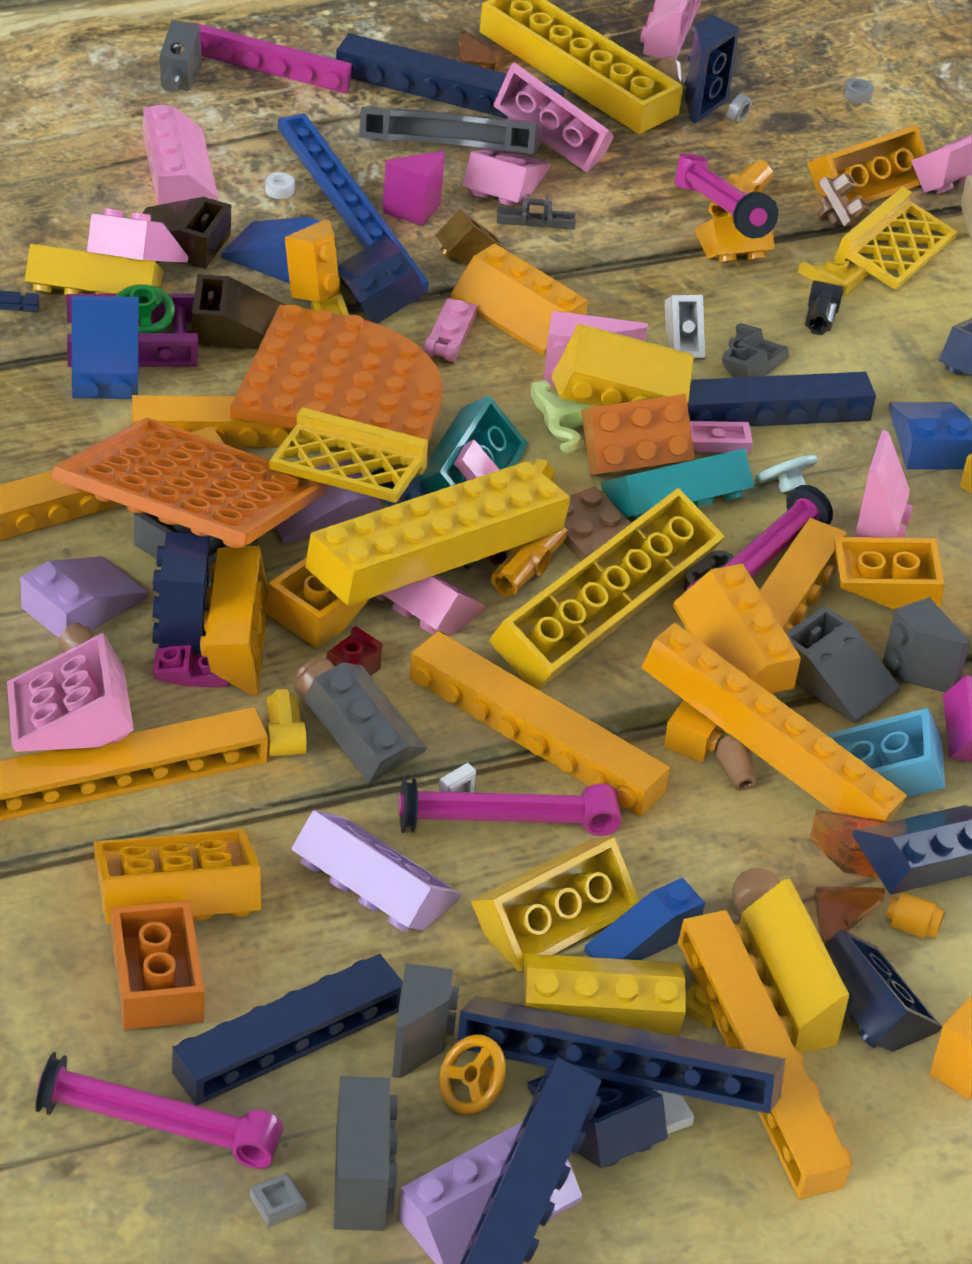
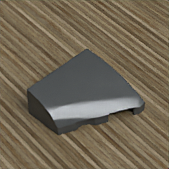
M739 323L735 327L737 335L735 338L730 339L728 343L729 349L725 351L722 361L724 367L734 378L760 377L767 375L787 360L789 352L787 346L763 340L762 329Z

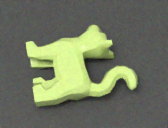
M546 380L531 383V396L536 407L544 415L545 426L556 439L567 441L561 444V451L566 454L577 452L583 445L581 435L575 431V429L583 427L581 410L593 406L562 399L558 392H548L550 384Z

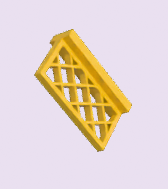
M902 186L843 236L833 260H850L860 268H865L868 273L896 291L956 237L958 231L910 201L912 192ZM909 212L919 220H908L906 214ZM891 227L903 228L904 233H894ZM911 229H920L924 235L912 234ZM930 230L938 231L944 236H932ZM876 240L888 241L889 246H878ZM896 242H907L909 248L898 247ZM916 243L927 244L928 249H917ZM860 253L873 254L874 259H867ZM881 255H891L894 261L882 260ZM901 256L912 257L914 262H902ZM886 269L897 270L899 277H894Z
M302 407L297 414V425L269 460V469L397 503L416 473L422 475L427 468L428 440ZM318 451H321V453L323 454L321 456L313 458H308L306 455ZM298 456L300 459V461L289 462L284 460ZM350 459L354 462V464L342 467L337 463ZM328 464L332 468L324 471L315 469V467H320ZM379 468H384L386 471L375 475L369 472ZM361 473L363 475L362 478L352 479L347 477L349 475ZM393 481L395 487L390 489L378 484Z

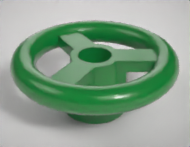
M137 284L126 287L115 295V297H138V318L141 326H138V334L161 332L170 325L174 318L175 307L171 297L158 287ZM164 304L165 314L159 322L152 324L150 320L152 310Z

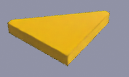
M803 261L799 264L798 273L812 280L844 286L843 295L848 294L870 275L863 267L849 265V261H826L825 265L813 266Z

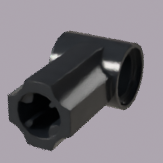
M813 280L808 301L809 309L805 321V326L810 329L812 334L823 335V333L831 331L835 313L839 312L844 286Z

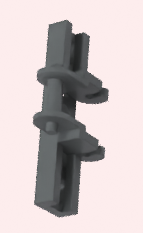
M527 194V198L523 199L522 208L498 207L497 224L575 229L576 212L552 211V202L548 201V195L545 196V199H531L530 195ZM530 205L544 206V214L529 213ZM533 218H538V219H540L541 221H537V222H536V221H533V220H531V219H533Z

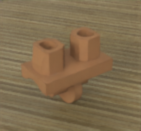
M842 173L833 179L825 176L818 181L826 196L819 199L822 208L817 212V216L821 221L830 219L832 225H837L841 220L843 226L851 225L854 228L861 222L859 219L870 210L863 197L857 196L851 201L846 197L847 193L856 188V183L850 174Z

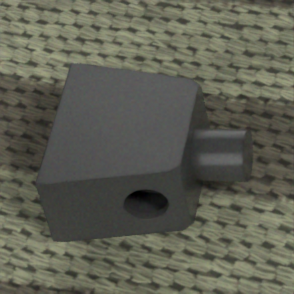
M172 20L160 53L161 86L168 92H175L177 89L188 91L191 89L202 67L200 25Z

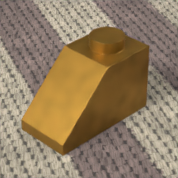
M461 209L435 235L442 244L440 251L449 260L454 261L458 259L465 265H469L476 254L493 244H497L507 250L495 234Z

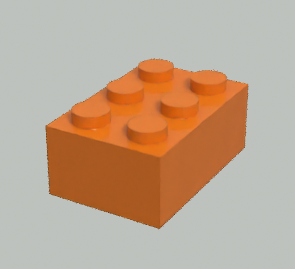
M686 394L581 410L590 475L695 460Z
M190 900L111 908V942L123 1029L132 1030L204 1022L205 991Z

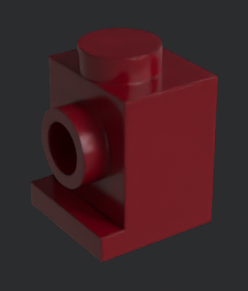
M355 626L351 629V635L327 651L326 660H329L334 666L341 663L361 665L372 676L381 669L382 643Z

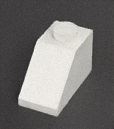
M672 295L665 300V328L669 346L672 349L692 354L694 359L705 358L703 295Z

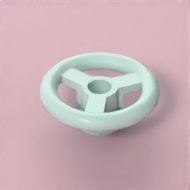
M810 454L777 464L758 473L755 481L758 484H765L779 479L780 483L778 486L781 494L794 491L796 487L806 485L801 471L814 466L818 462V457Z

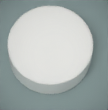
M273 173L265 179V192L268 196L275 199L289 198L295 193V179L286 173Z

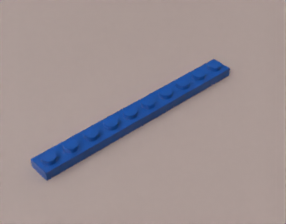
M303 113L279 118L278 130L363 248H367L386 236L403 253L414 268L425 291L428 292L429 281L308 116Z

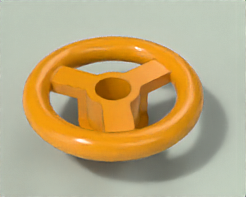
M470 1035L458 1041L448 1051L441 1065L439 1086L442 1098L449 1108L459 1114L473 1115L487 1109L496 1100L503 1088L506 1077V1061L500 1046L493 1039L485 1035ZM473 1047H482L473 1062L467 1063L464 1067L454 1066L458 1058L466 1050ZM491 1059H493L494 1065L489 1064ZM451 1080H462L463 1084L469 1087L472 1102H462L455 1096Z

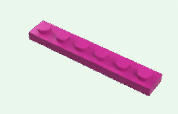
M199 24L201 56L345 94L350 89L352 63Z

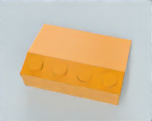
M245 829L93 841L102 911L106 924H111V908L189 900L194 920H207L215 914L226 913L235 917L250 915L252 911L262 910L260 865Z

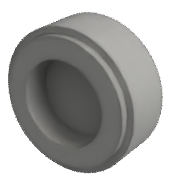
M860 78L851 79L846 82L844 96L852 102L865 103L871 100L874 88L867 80Z
M743 93L737 95L728 109L727 118L736 124L743 121L751 108V98Z

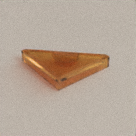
M815 887L814 900L823 944L825 945L840 929L848 932L884 899L885 888Z

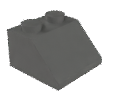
M928 597L895 609L883 660L888 668L893 670L903 682L946 692L961 679L970 641L934 601Z
M405 963L396 1026L392 1077L401 1078L444 1052L446 1035L454 1036L457 1012L449 1010L457 1011L459 986H452L453 969Z

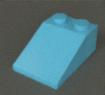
M929 708L826 734L886 780L893 783L898 789L907 794V797L945 788L942 736Z

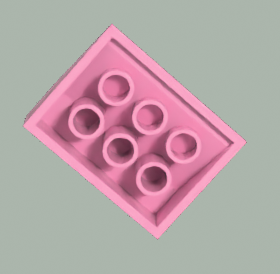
M104 633L7 681L11 743L15 752L101 747L109 742L116 743L123 740L129 732L134 730L124 666Z

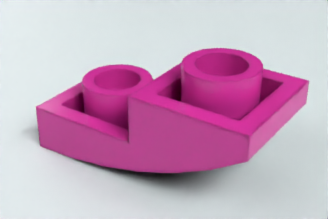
M191 645L156 649L153 667L154 679L191 687L230 686L229 682L210 671L208 657H202L201 654L194 655Z

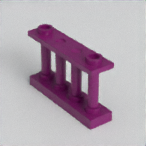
M67 294V323H72V296L115 297L116 294ZM168 294L175 307L174 318L171 322L174 325V333L138 334V367H198V333H187L186 323H192L195 294ZM164 304L152 310L150 316L152 324L159 322L165 314ZM67 334L68 367H72V334Z

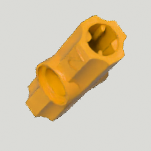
M758 159L756 162H751L739 175L730 174L726 181L746 194L760 192L772 180L774 171L771 170L768 162ZM710 202L708 211L712 214L713 218L733 217V214L715 202Z
M564 527L562 531L511 548L505 561L495 570L491 577V584L496 588L497 593L508 598L512 594L516 595L533 575L541 577L549 566L552 554L567 539L568 530Z

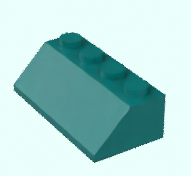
M488 395L461 408L429 457L427 468L422 475L418 474L417 479L431 493L468 481L454 465V462L464 445L472 440L478 443L499 470L516 465L527 448L528 442L492 397Z
M744 448L601 482V487L609 500L625 517L634 516L636 520L677 488L694 502L697 507L714 504L713 497L723 495L724 501L743 497V490L754 487L746 449Z

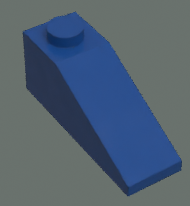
M682 877L650 892L587 943L584 951L589 957L643 960L677 944L683 920L703 915L705 902Z

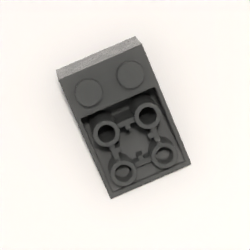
M824 605L786 632V635L801 657L796 683L854 724L900 690L898 683L853 624Z

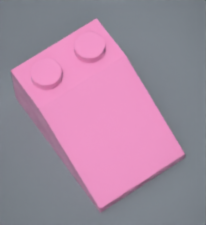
M494 149L471 151L462 186L470 188L472 195L488 198V194L499 197V203L515 206L516 203L523 202V199L527 198V194L531 195L549 171L551 163L516 152Z
M104 208V214L91 213L88 252L140 260L188 263L187 254L165 225L161 222L151 221V215L132 212V218L123 217V211Z
M552 311L543 381L546 380L550 386H555L551 376L578 323L646 341L648 323Z
M882 430L869 469L855 537H905L907 526L902 525V523L909 524L913 505L907 504L910 489L888 431Z

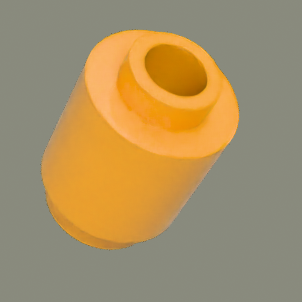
M902 892L900 898L892 897L886 918L892 920L890 928L922 939H926L927 936L936 939L945 910L938 908L935 902Z

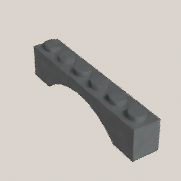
M365 106L361 107L359 137L454 144L535 154L539 152L542 122Z

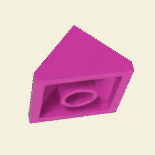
M440 151L386 160L382 208L385 214L421 226L427 222L441 204L444 152Z

